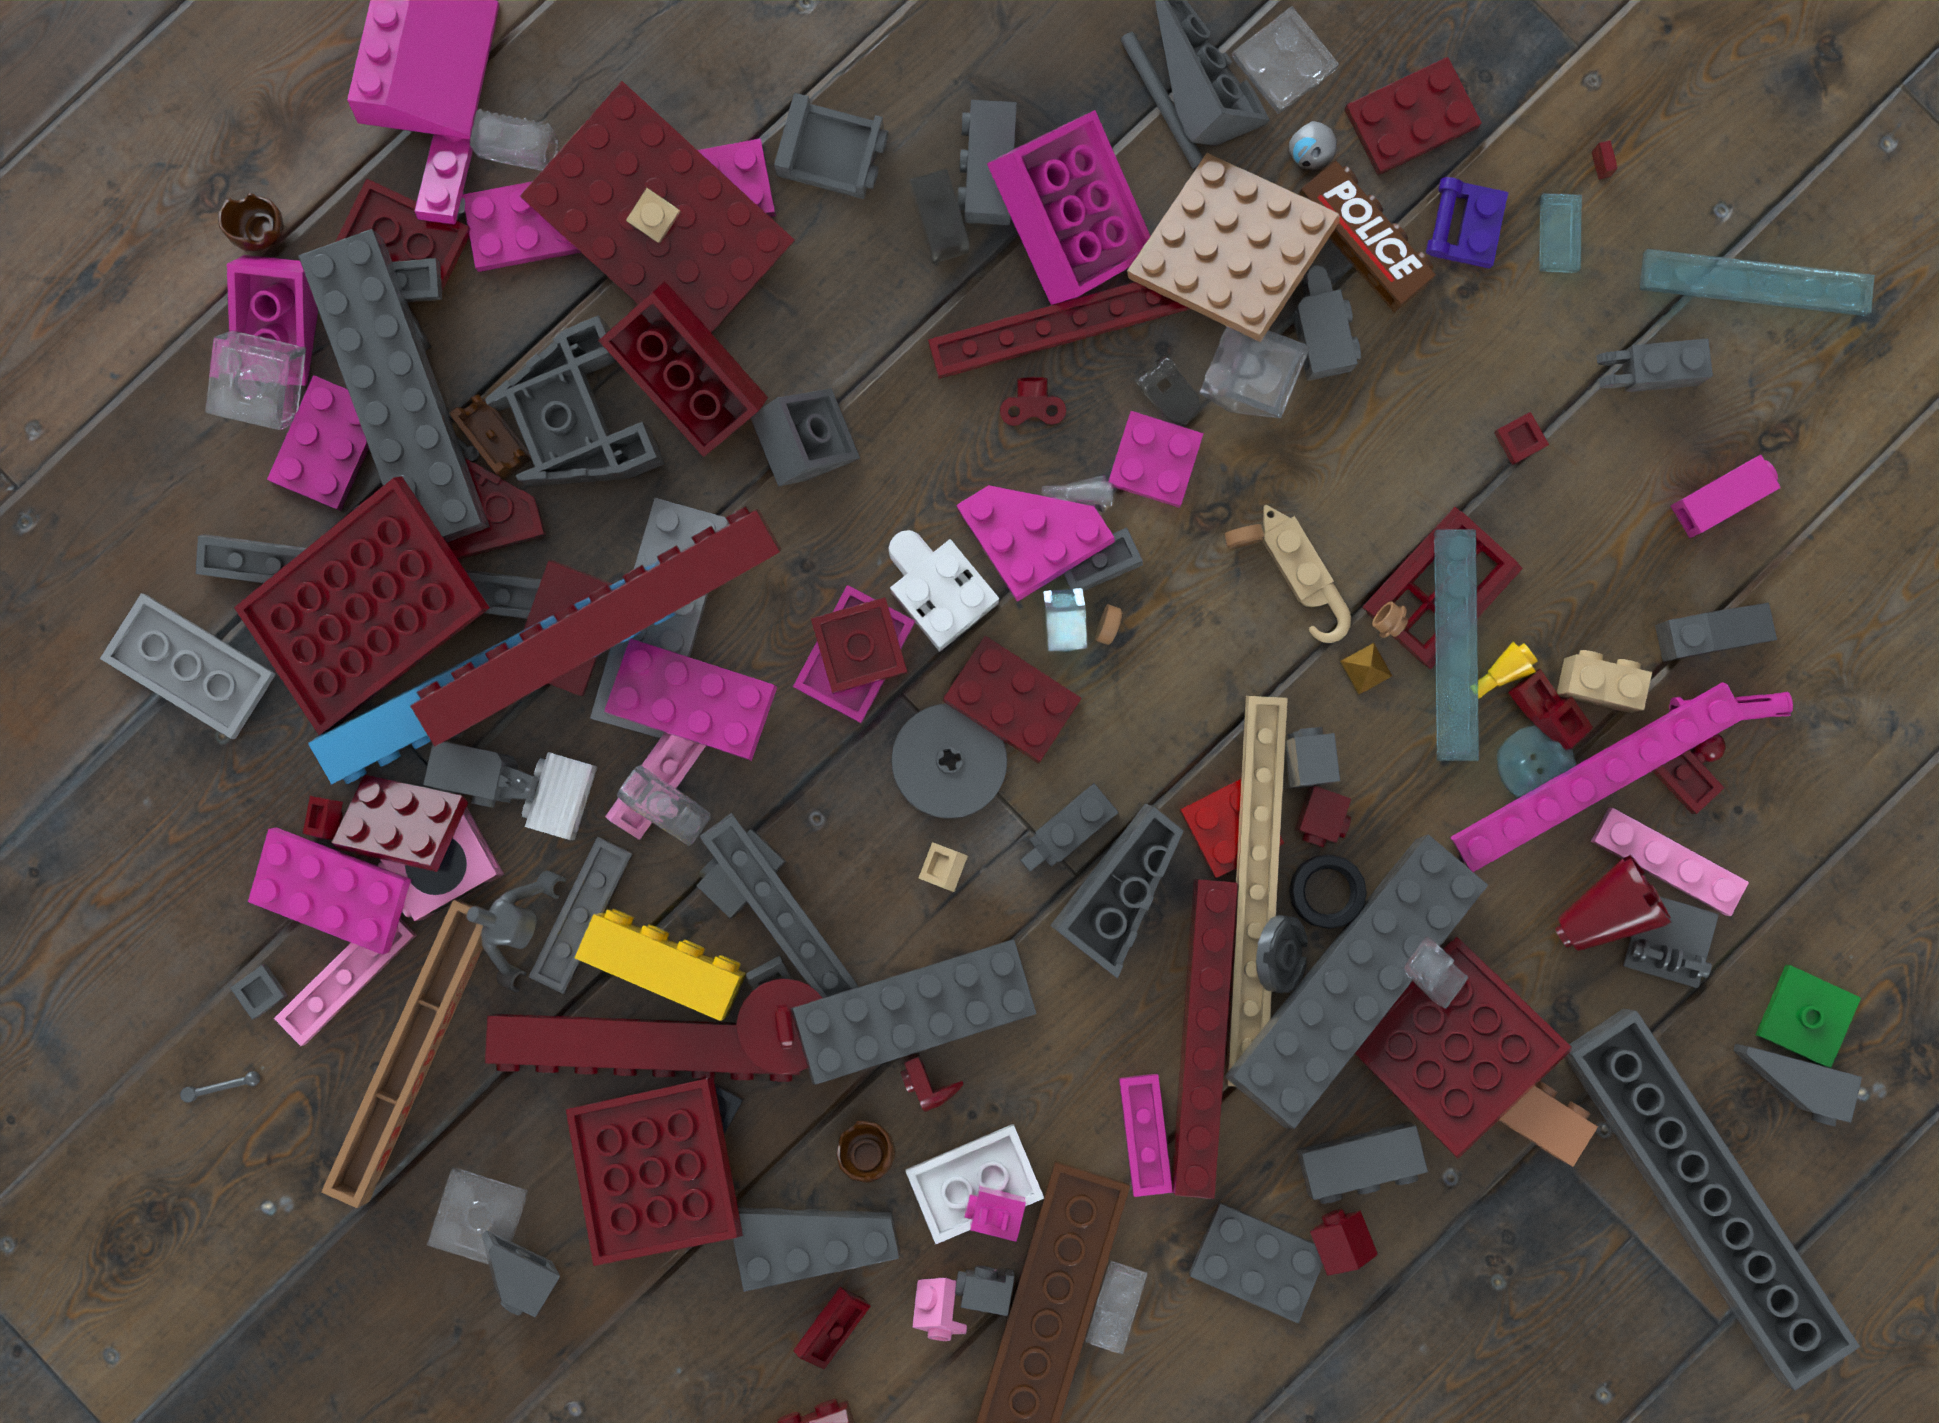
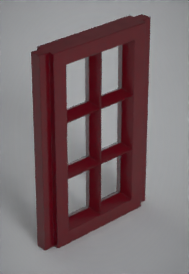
M1454 507L1362 608L1374 619L1378 611L1386 603L1391 601L1395 603L1407 589L1421 600L1423 604L1408 619L1404 630L1393 638L1430 670L1523 568L1468 516ZM1461 531L1476 546L1455 568L1440 553ZM1483 551L1497 566L1476 587L1462 572ZM1435 560L1450 574L1428 597L1414 584V581ZM1456 579L1471 594L1449 616L1435 601ZM1430 609L1445 623L1423 645L1409 632V629Z

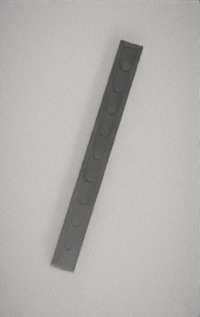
M202 534L198 536L195 574L265 583L306 548ZM464 569L490 607L484 613L528 618L541 579Z

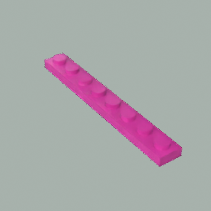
M1722 682L1450 838L1465 865L1472 872H1475L1741 721L1745 716L1729 686Z

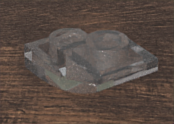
M1429 937L1424 938L1403 967V970L1431 1000L1445 1009L1469 978L1453 964L1454 959Z
M1110 1260L1087 1334L1086 1343L1122 1355L1124 1354L1147 1278V1272Z

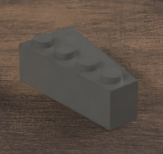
M1144 804L1050 926L1118 979L1123 968L1124 959L1129 948H1132L1138 934L1137 930L1146 910H1149L1154 899V892L1161 877L1165 874L1184 830L1155 807Z
M738 1207L743 1236L733 1238L744 1292L899 1259L900 1247L892 1212L820 1211L818 1209L786 1210L782 1208L759 1209Z

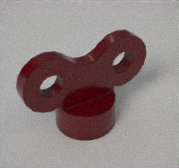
M1023 377L1017 379V397H1008L1000 406L1002 420L1012 426L1020 425L1030 417H1037L1046 424H1058L1066 415V406L1063 400L1058 396H1048V379L1044 377ZM1055 405L1058 408L1057 413L1049 415L1046 412L1047 407ZM1011 406L1019 408L1020 412L1017 416H1011L1008 413V409Z

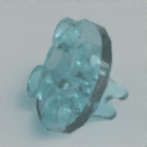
M1535 725L1514 732L1497 751V768L1500 779L1509 792L1517 798L1573 768L1576 763L1572 748L1565 750L1559 742L1551 740ZM1531 754L1536 756L1534 761L1530 759ZM1539 767L1543 770L1541 775L1537 773Z

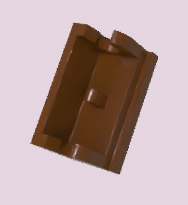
M475 395L471 397L473 403L465 409L456 407L449 414L492 470L501 479L506 480L532 459L531 455L501 414L489 406L485 398L483 399L480 395Z

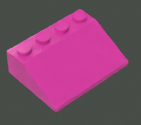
M370 0L347 99L357 123L471 139L500 6L499 2L496 0Z
M1095 110L987 163L1051 305L1076 298L1129 268L1150 238L1146 224Z

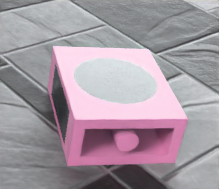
M467 807L437 872L382 859V862L378 863V867L411 879L402 912L408 918L412 916L414 921L425 920L451 905L453 900H460L504 875Z

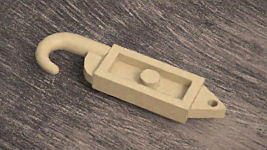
M1265 505L1263 507V533L1265 538L1262 542L1298 602L1310 608L1320 607L1328 603L1337 618L1338 624L1334 631L1323 633L1315 626L1309 627V632L1315 639L1321 642L1333 643L1341 640L1346 636L1351 627V615L1349 608L1333 583L1334 580L1295 516L1290 518ZM1271 512L1273 514V518H1269L1267 516V513Z

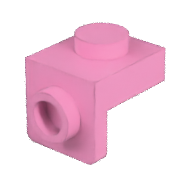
M936 1278L918 1280L912 1328L927 1331L929 1339L950 1341L953 1334H966L967 1325L952 1321L956 1290L955 1280Z

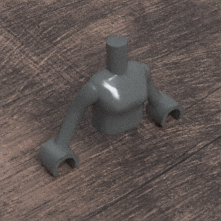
M546 870L542 872L537 882L504 893L499 899L495 900L489 911L473 906L467 912L469 922L483 925L481 930L482 947L499 970L496 976L498 984L513 992L520 991L518 987L513 985L514 979L520 974L526 976L527 972L509 964L497 945H507L516 949H523L529 943L536 927V915L529 909L516 906L515 903L539 893H544L554 899H558L560 895L553 892L554 885L558 881L565 883L566 879L552 871Z

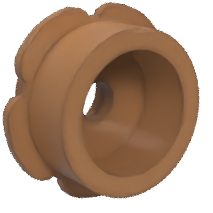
M1392 601L1386 603L1378 611L1372 622L1373 627L1379 630V636L1386 638L1389 635L1393 637L1399 635L1408 623V618L1405 617L1407 609L1405 606H1397Z

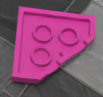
M990 485L956 505L960 515L1017 602L1115 542V537L1095 507Z

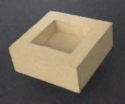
M647 188L626 221L660 244L681 211Z
M932 842L919 879L954 892L968 856Z

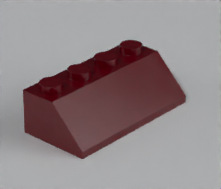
M665 281L598 340L703 457L755 415L768 399L766 394Z

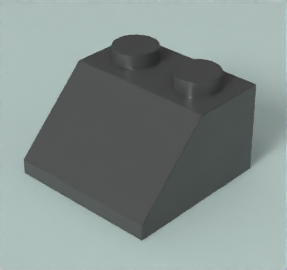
M832 388L777 397L751 417L778 487L809 480L860 458Z

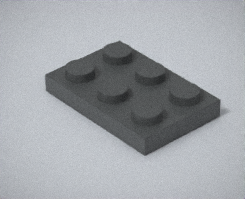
M1218 1202L1189 1275L1208 1285L1299 1323L1323 1264L1315 1243Z

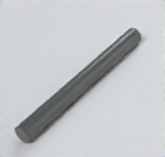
M1134 32L1125 34L1120 41L1193 170H1196L1204 157L1196 143H1192L1184 134L1183 124L1176 112V108Z

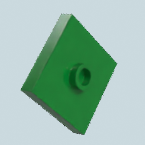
M1785 965L1755 1035L1823 1067L1831 1068L1861 997L1796 967Z

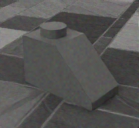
M485 1230L482 1239L494 1287L501 1299L500 1304L515 1315H521L522 1312L536 1317L560 1278L552 1261Z

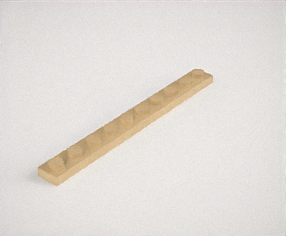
M1246 696L1236 883L1238 884L1231 966L1226 1074L1270 1020L1272 992L1266 991L1260 983L1257 974L1256 954L1263 928L1271 918L1276 916L1288 699L1283 697ZM1225 1078V1083L1227 1086H1235L1228 1079Z

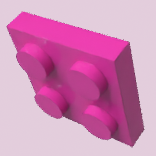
M1130 411L1107 485L1180 508L1204 433Z

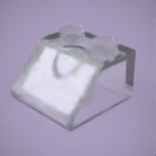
M1226 326L1199 393L1228 412L1281 418L1310 347L1271 331H1267L1262 341L1258 342Z

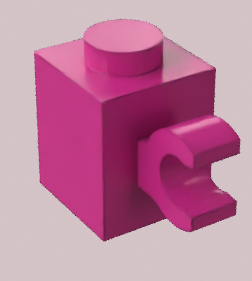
M979 1186L977 1196L969 1195L964 1218L971 1219V1231L1017 1242L1026 1200L1023 1196Z

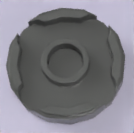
M1277 915L1271 918L1263 928L1258 941L1256 965L1260 983L1266 991L1282 994L1283 992L1289 993L1296 988L1303 977L1307 957H1302V947H1307L1308 938L1305 928L1298 918Z

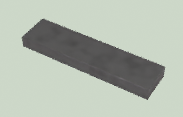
M600 837L596 838L529 978L562 994L566 993L581 963L580 960L574 957L593 914L606 912L633 853Z

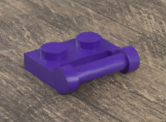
M1452 177L1441 178L1439 192L1442 194L1433 237L1431 240H1428L1426 254L1490 269L1494 264L1508 192L1464 183ZM1457 197L1466 200L1457 244L1452 245L1447 240Z

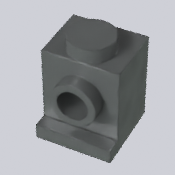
M981 1265L975 1266V1271L967 1269L966 1272L958 1271L955 1295L961 1296V1308L1008 1316L1014 1282V1270L1006 1269L1005 1276L998 1275V1269Z

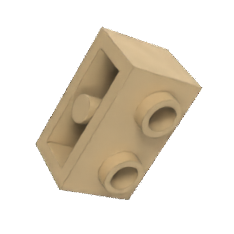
M1580 650L1579 655L1576 654L1564 658L1557 693L1560 697L1568 698L1572 696L1577 701L1628 713L1638 712L1645 708L1652 672L1641 670V664L1635 661L1618 659L1617 664L1603 661V654Z

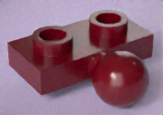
M1716 734L1695 746L1693 752L1688 750L1652 771L1691 814H1697L1724 789L1723 785L1710 773L1703 763L1719 760L1726 750L1725 741L1721 735Z

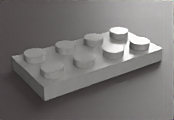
M143 593L140 594L100 657L104 662L230 739H236L276 675L273 671Z

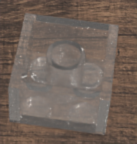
M233 330L214 337L205 413L276 430L288 427L292 424L299 408L306 348Z

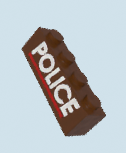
M1335 160L1301 188L1298 195L1339 213L1340 222L1329 239L1395 313L1424 289L1435 277L1436 274L1432 271L1433 265L1425 254L1420 251L1416 252L1407 242L1408 236L1398 224H1391L1383 215V208L1380 202L1373 195H1366L1357 185L1358 179L1354 172L1347 166L1342 167Z

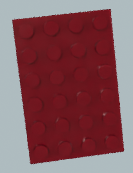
M623 81L618 84L520 195L527 204L637 304L665 281L711 334L795 242L783 228ZM647 188L681 211L660 244L626 221Z
M402 476L392 478L234 607L319 736L335 728L490 608Z

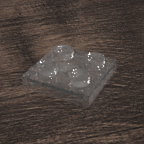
M1293 6L1234 50L1231 56L1278 115L1337 70L1339 66L1337 60Z
M458 1168L451 1169L427 1245L489 1265L482 1235L485 1230H488L512 1242L528 1190Z

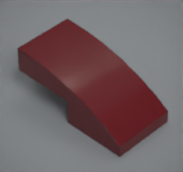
M1535 670L1536 673L1526 676L1508 693L1525 715L1545 735L1565 750H1569L1593 726L1572 696L1561 699L1542 670Z

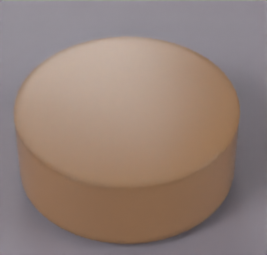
M1261 524L1241 527L1224 534L1227 547L1230 549L1249 546L1261 542L1265 538Z
M1109 604L1106 605L1096 630L1095 641L1107 645L1113 642L1122 618L1120 608Z

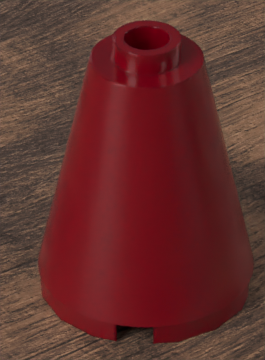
M1631 854L1620 860L1558 917L1560 926L1556 927L1555 930L1566 948L1573 945L1577 951H1581L1664 927L1672 922L1670 914L1653 884L1650 885L1643 875L1645 872Z

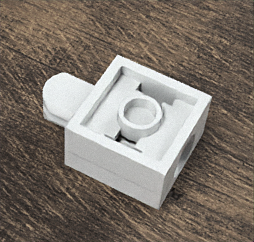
M911 530L902 531L892 538L889 545V555L904 577L890 587L891 594L910 617L915 620L916 624L939 652L999 604V597L951 539L933 552L920 535ZM918 609L924 613V617L917 611Z

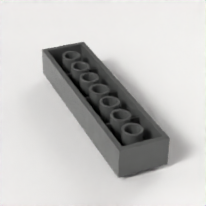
M370 229L298 255L383 486L392 478L402 476L446 543L490 527L384 239L376 231Z
M1430 835L1415 839L1365 901L1364 907L1358 916L1344 927L1224 1077L1284 1128L1295 1129L1484 892L1488 884Z

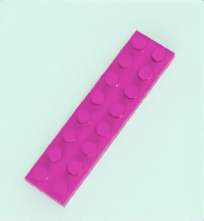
M761 138L698 150L768 216H776ZM531 182L462 194V198L465 199L464 208L467 225L471 228L469 236L475 268L478 272L581 252L520 197Z

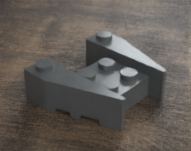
M599 315L560 332L553 339V343L539 355L536 353L526 362L527 365L509 381H504L485 398L486 403L498 412L509 407L512 408L535 465L534 468L519 473L516 477L518 481L529 487L631 479L665 464L651 429L643 422L612 435L609 434L586 377L591 372L617 362L598 341L610 330L609 325Z

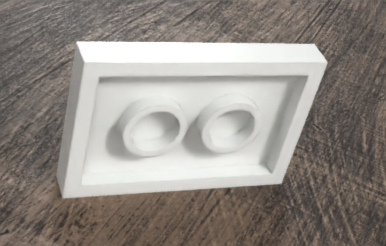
M1014 1124L906 1169V1174L935 1244L970 1230L971 1219L964 1218L969 1195L977 1196L979 1186L1023 1196L1026 1200L1025 1206L1044 1199Z

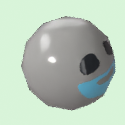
M1312 121L1304 125L1292 136L1289 142V153L1294 163L1302 169L1312 171L1322 169L1332 162L1337 152V139L1332 129L1320 122Z

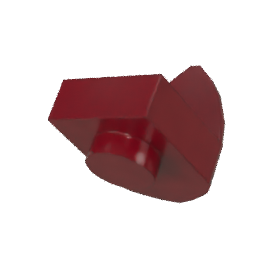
M920 1054L905 1059L906 1069L900 1071L908 1093L916 1092L924 1112L937 1108L947 1102L964 1084L961 1080L933 1090Z

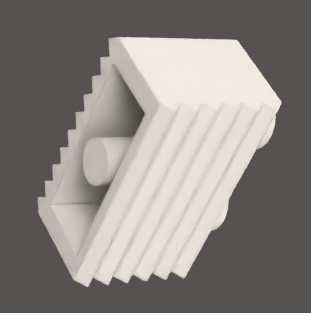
M550 752L547 753L546 759L540 758L534 771V776L538 777L534 799L526 800L522 811V817L527 818L525 827L564 839L575 840L597 766Z

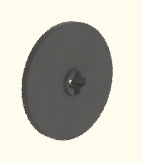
M939 704L918 712L902 727L893 746L892 772L901 794L916 809L937 818H962L978 812L996 796L1006 775L1007 753L1003 740L948 704ZM949 751L952 757H959L960 761L956 762L955 770L949 771L947 766H940L939 761L943 760L944 752Z

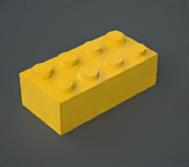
M607 909L606 913L593 914L574 957L575 959L719 1021L729 1016L746 976L745 972L739 970L741 963L723 955L715 956V959L703 955L704 947L685 939L679 941L678 944L668 940L670 933L650 924L648 926L643 925L642 928L632 924L634 917L616 909H612V911Z

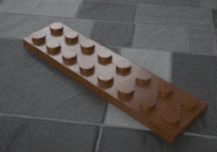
M1054 1161L976 1423L1060 1422L1130 1184Z

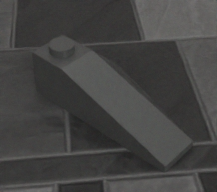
M1155 0L1175 108L1187 138L1192 143L1217 146L1265 126L1270 119L1254 89L1247 80L1240 84L1228 68L1233 61L1226 52L1221 53L1207 40L1210 37L1209 29L1188 1Z

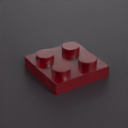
M886 597L811 618L832 694L907 673Z

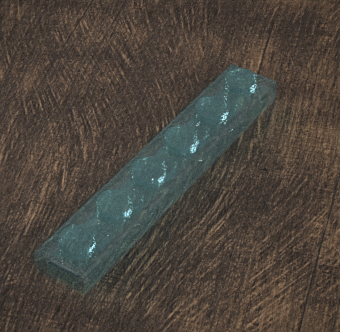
M1647 249L1643 252L1639 290L1866 316L1871 313L1875 275Z
M1436 530L1434 532L1437 761H1479L1476 530Z

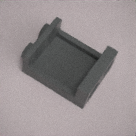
M794 92L774 163L776 175L864 199L867 188L874 189L879 167L874 166L877 152L884 153L889 131L884 130L883 117L875 115L873 121L810 104L809 96Z

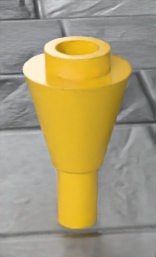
M1512 642L1488 670V674L1468 688L1478 700L1497 685L1500 687L1536 673L1532 665L1538 661L1525 643L1518 647Z

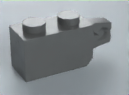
M443 742L437 746L432 744L423 785L438 788V791L472 795V804L494 808L496 801L510 803L511 799L533 800L538 777L518 770V764L513 756Z

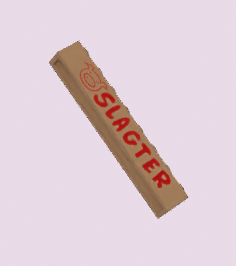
M463 899L452 901L321 1193L355 1208H359L370 1201L483 950L481 938L483 925L469 922L467 919V912L471 907H482Z

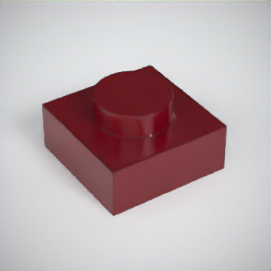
M1531 411L1494 432L1512 465L1549 445Z
M310 796L302 834L333 840L343 819L341 811L343 802Z

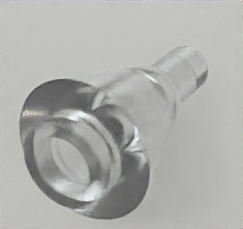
M1102 475L1069 483L1067 486H1042V496L1094 506L1098 512L1105 513L1106 506H1112L1113 483L1106 482V476Z

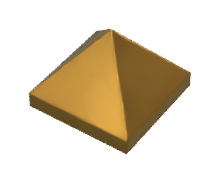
M1374 643L1340 661L1358 695L1392 677L1390 670Z

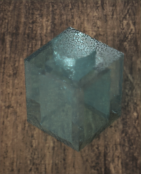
M1082 588L1044 591L1045 631L1048 651L1059 650L1068 652L1074 649L1087 648L1086 609Z

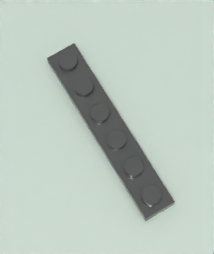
M732 813L700 835L703 843L810 987L817 991L822 998L859 987Z

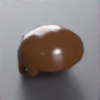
M248 193L241 200L227 199L218 213L219 228L233 245L244 251H260L275 244L277 239L280 238L284 227L282 213L271 199L256 196L253 193Z
M856 1121L852 1127L840 1135L836 1157L840 1170L851 1180L870 1183L883 1177L892 1167L896 1153L892 1136L881 1125L869 1121Z

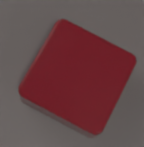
M1611 141L1598 143L1592 150V157L1598 179L1600 180L1611 177L1618 167Z

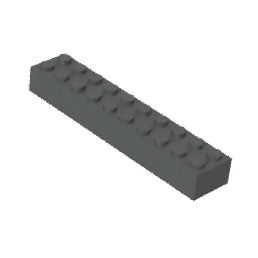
M1623 1008L1569 1044L1572 1047V1051L1564 1057L1777 1380L1796 1391L1858 1349L1860 1346L1639 1013L1635 1010Z

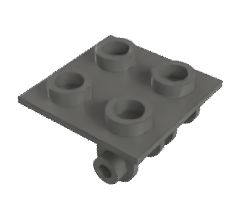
M1660 897L1670 914L1672 922L1664 927L1631 936L1623 966L1699 988L1701 977L1707 978L1711 972L1712 965L1706 962L1719 914Z

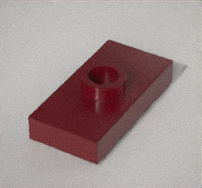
M840 1286L793 1351L800 1359L825 1369L871 1305L864 1298Z

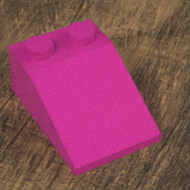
M243 255L227 263L231 377L305 386L308 384L318 308L301 262L297 260Z

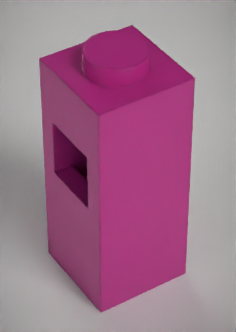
M1759 455L1670 506L1688 537L1692 538L1781 488L1777 482L1778 474L1774 466L1769 461L1764 460L1762 455Z

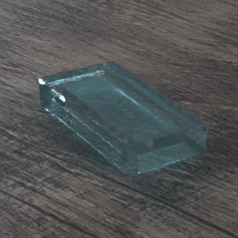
M1543 194L1541 196L1539 271L1577 273L1581 269L1582 195Z

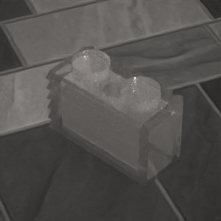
M482 109L476 111L470 137V146L478 156L477 158L542 171L557 154L559 140L549 123L543 125L540 121L536 124L534 119L528 122L526 118L521 121L519 116L513 119L511 115L506 118L504 113L499 116L497 112L491 115L489 110L485 113Z
M641 765L634 768L617 792V797L632 810L688 846L694 843L711 819L710 813L698 803Z

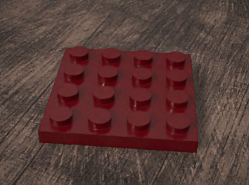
M1456 937L1417 974L1354 1054L1458 1159L1570 1053L1572 1047L1470 948Z
M714 1078L566 1109L593 1266L743 1236Z

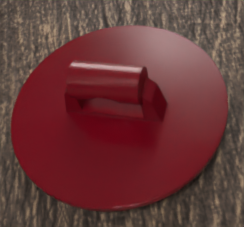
M792 979L772 980L753 990L743 1002L737 1018L738 1040L749 1060L759 1068L776 1074H792L808 1068L791 1008L822 999L819 993L809 985Z

